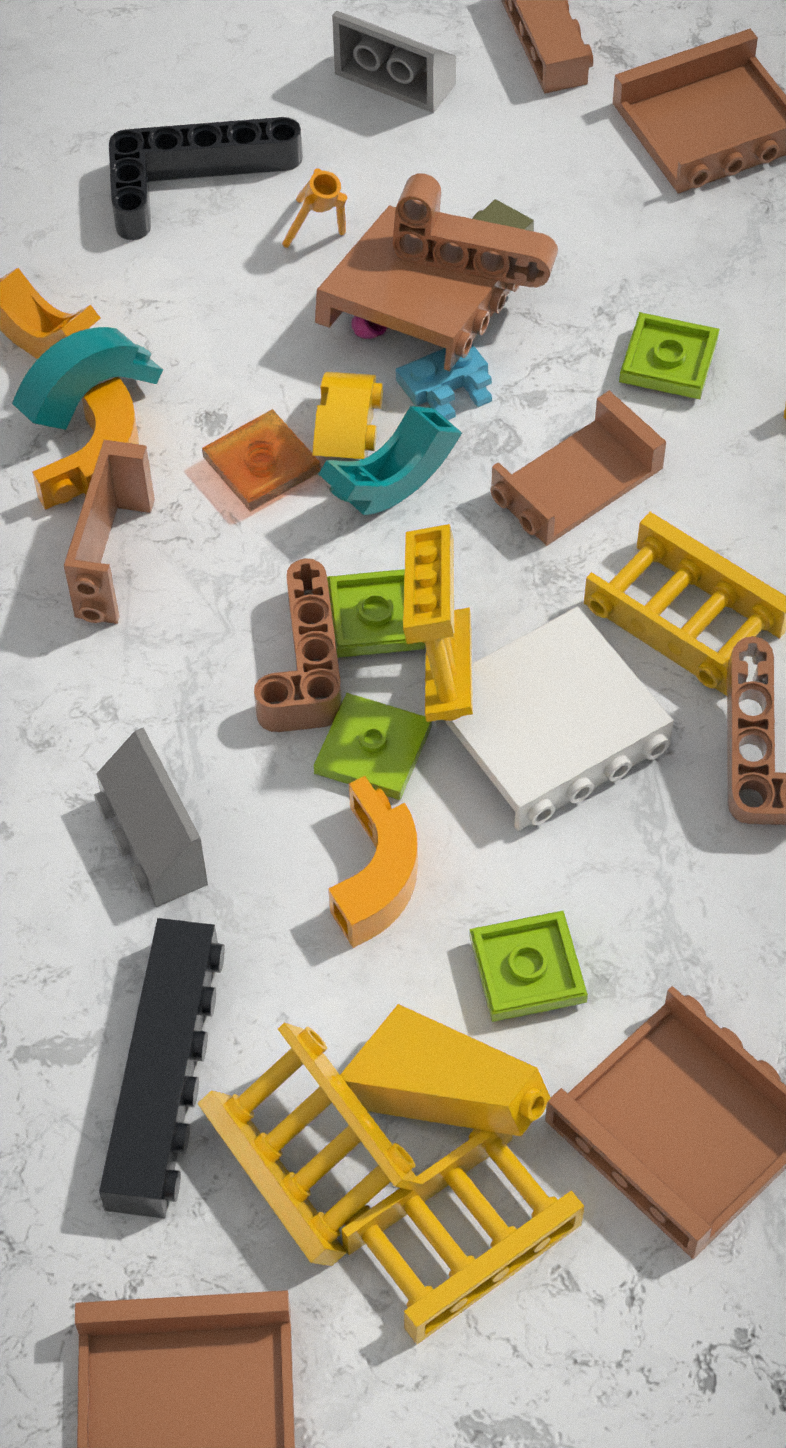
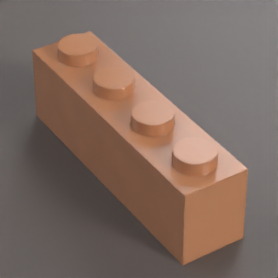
M501 0L544 94L588 84L589 68L593 67V53L590 45L584 44L581 38L578 20L572 19L570 16L568 0Z

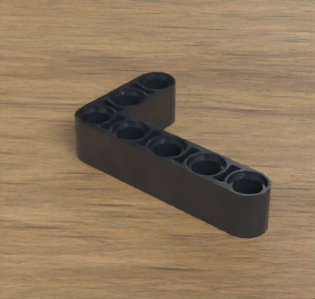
M289 117L135 128L120 130L114 133L109 140L111 201L117 234L127 240H137L150 232V181L288 171L298 167L303 158L301 127L299 123Z

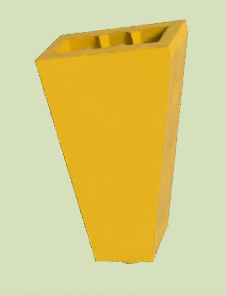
M397 1004L340 1074L368 1112L515 1136H522L531 1123L543 1114L547 1102L551 1099L537 1067L400 1004Z

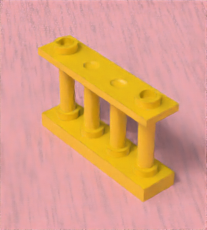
M650 511L639 523L637 549L640 551L609 583L591 572L586 577L584 604L598 617L609 619L695 675L706 687L715 688L727 696V667L734 646L745 637H756L762 630L768 631L780 639L786 632V596ZM652 562H659L675 572V574L645 606L624 593ZM689 584L695 585L711 595V597L681 629L660 616ZM725 607H730L746 617L747 620L724 646L716 652L696 638Z
M450 524L408 531L405 537L403 630L407 644L422 642L426 646L425 717L427 722L437 720L452 721L462 716L473 714L470 607L454 610V539Z
M284 1022L278 1028V1031L291 1048L240 1096L211 1090L197 1104L310 1263L333 1266L347 1253L337 1238L340 1236L339 1229L390 1182L395 1187L412 1191L419 1188L422 1183L412 1171L416 1166L412 1157L399 1144L394 1143L392 1145L325 1056L324 1052L327 1050V1046L323 1039L310 1027L303 1029ZM304 1064L319 1084V1087L268 1134L260 1133L251 1120L255 1116L253 1110ZM333 1103L348 1123V1126L297 1173L289 1172L279 1159L283 1155L281 1149ZM362 1142L378 1165L326 1213L317 1212L308 1199L311 1195L310 1188Z
M474 1129L470 1133L468 1141L416 1176L422 1183L415 1191L399 1188L372 1208L369 1205L364 1206L341 1229L343 1248L347 1254L351 1255L366 1244L409 1300L406 1304L408 1308L404 1310V1329L416 1345L582 1225L584 1213L582 1202L572 1190L560 1199H557L555 1196L549 1197L507 1146L512 1141L513 1135ZM488 1157L494 1161L533 1210L531 1214L532 1219L518 1229L515 1226H507L466 1174ZM448 1185L492 1239L490 1244L492 1248L476 1259L473 1255L468 1257L465 1255L425 1204L427 1200ZM406 1215L411 1218L451 1270L449 1272L450 1278L435 1289L432 1286L425 1287L383 1233V1231Z

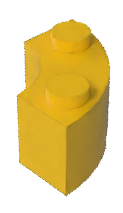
M325 372L320 386L321 401L320 405H317L312 456L364 459L368 457V451H375L377 425H371L374 417V408L381 409L383 383H376V375Z

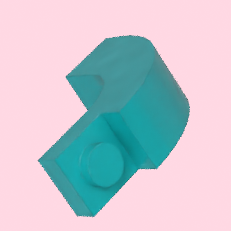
M89 328L61 339L45 351L23 378L12 404L33 424L66 430L80 400L99 382L112 377H126L157 384L163 369L150 359L152 354L149 350L134 344L117 328Z
M410 406L393 435L375 453L359 461L326 460L318 475L331 485L329 490L334 496L342 501L349 502L363 515L379 513L397 505L418 490L442 465L462 432L434 408Z

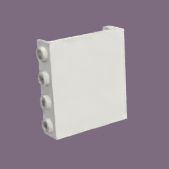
M578 606L472 663L473 714L462 716L452 721H433L436 726L443 722L447 723L515 811L514 827L518 832L531 824L539 825L544 823L553 815L555 810L569 802L578 803L584 800L594 788L604 782L621 779L629 772L632 766L645 759L653 760L662 755L670 745L674 722Z

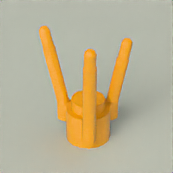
M319 168L314 170L310 180L296 197V201L298 203L303 202V205L283 240V247L287 248L290 246L311 210L322 213L336 207L338 232L340 235L346 234L345 203L347 195L340 192L341 182L335 174L329 171H322Z

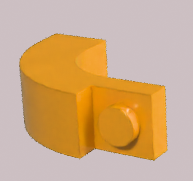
M19 268L0 278V331L14 344L36 359L61 339L78 331L89 329L101 319L91 305L72 314L56 309L35 290Z
M114 377L93 386L82 398L85 419L94 432L89 442L79 451L32 471L37 496L45 510L55 505L66 503L80 494L84 493L86 496L104 440L139 444L133 401L120 377Z
M366 776L349 783L350 808L376 847L375 855L362 871L328 888L330 913L353 948L383 932L400 916L413 894L418 870L417 832L407 805L403 803L392 809L383 790L380 788L374 790Z

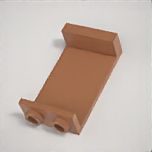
M609 390L597 398L595 420L515 473L511 474L499 462L493 465L491 495L501 508H507L519 519L521 526L528 534L535 535L548 546L662 470L666 441Z
M110 440L103 441L64 563L75 618H81L91 623L108 622L118 624L120 616L111 568L109 564H102L101 560L118 508L147 513L152 511L155 497L146 445Z

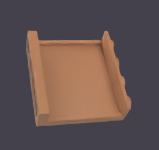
M751 28L615 74L612 104L678 194L786 156V95L756 58L758 37Z
M389 205L317 288L315 323L330 328L342 312L349 313L446 348L444 370L450 371L460 357L465 358L468 355L477 335L482 336L485 333L491 316L494 313L499 314L508 294L511 291L516 292L520 285L402 260L393 250L392 242L396 207Z
M673 986L667 990L665 1004L569 1093L560 1088L547 1102L545 1121L693 1260L786 1169V1085L781 1082L779 1074L769 1063L763 1060L757 1061L743 1048L741 1040L734 1032L726 1027L720 1028L706 1016L703 1006L690 995H682Z
M288 1290L75 1303V1325L79 1334L77 1448H295L291 1307Z

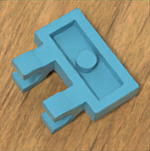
M473 344L468 355L465 358L460 357L450 371L444 370L446 348L395 369L396 381L415 406L427 402L431 408H434L447 420L456 417V411L449 402L455 400L453 390L460 387L466 389L477 407L492 401V395L486 388V386L492 384V378L488 374V363Z

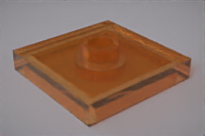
M273 409L202 448L203 458L250 512L313 477L321 470L320 461L315 456H312V452Z

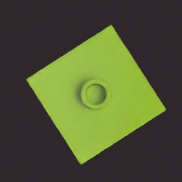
M639 312L622 364L619 382L701 400L720 329Z
M405 569L327 577L337 658L425 649V643L407 644L403 630Z
M346 692L313 765L314 774L346 784L366 776L374 790L380 788L387 797L401 800L432 728V721L427 722L426 717Z
M564 910L469 930V937L492 1022L587 1003L588 993Z

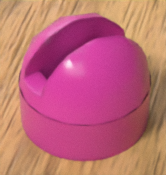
M354 316L352 318L351 327L355 335L362 339L376 338L383 335L387 330L385 326Z

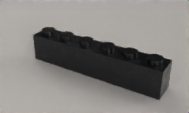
M157 918L99 1189L105 1211L165 1219L168 1201H177L181 1180L180 1171L175 1170L178 1153L185 1154L187 1151L190 1124L184 1123L187 1107H195L199 1089V1078L193 1077L196 1061L203 1062L207 1050L208 1034L202 1031L205 1016H213L216 1003V987H211L213 972L221 973L224 963L225 945L217 941L215 924Z

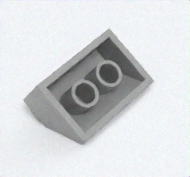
M335 11L332 15L334 68L336 75L432 113L436 111L456 85L455 55L339 11Z
M144 727L135 730L96 773L100 792L94 794V799L104 820L112 818L117 828L112 830V835L121 856L130 854L135 866L130 867V872L140 894L148 891L155 906L158 907L207 886L208 881L201 838Z

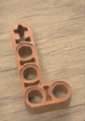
M417 173L407 180L395 209L392 242L393 250L402 260L526 287L537 288L548 282L558 254L557 244L550 236L539 232L440 212L441 186L435 178L427 174Z
M304 558L295 561L288 568L286 576L297 671L264 675L257 681L254 687L257 720L264 729L271 732L330 726L342 703L341 681L327 574L324 566L314 559ZM304 590H311L312 594L304 595ZM320 696H321V697H327V698H324V699H315V698L320 697ZM275 701L281 702L278 704H270L271 702Z
M754 636L745 637L734 646L727 667L728 807L732 816L742 823L786 825V773L775 772L774 654L771 646L762 638ZM747 656L752 657L753 664L757 665L753 681L746 682L748 663L743 661L744 657ZM747 699L754 700L761 706L762 713L756 716L747 715L740 709L739 702ZM745 744L755 745L762 752L763 758L759 761H748L740 754L739 747ZM745 789L755 790L761 795L763 804L759 807H748L741 801L739 792Z

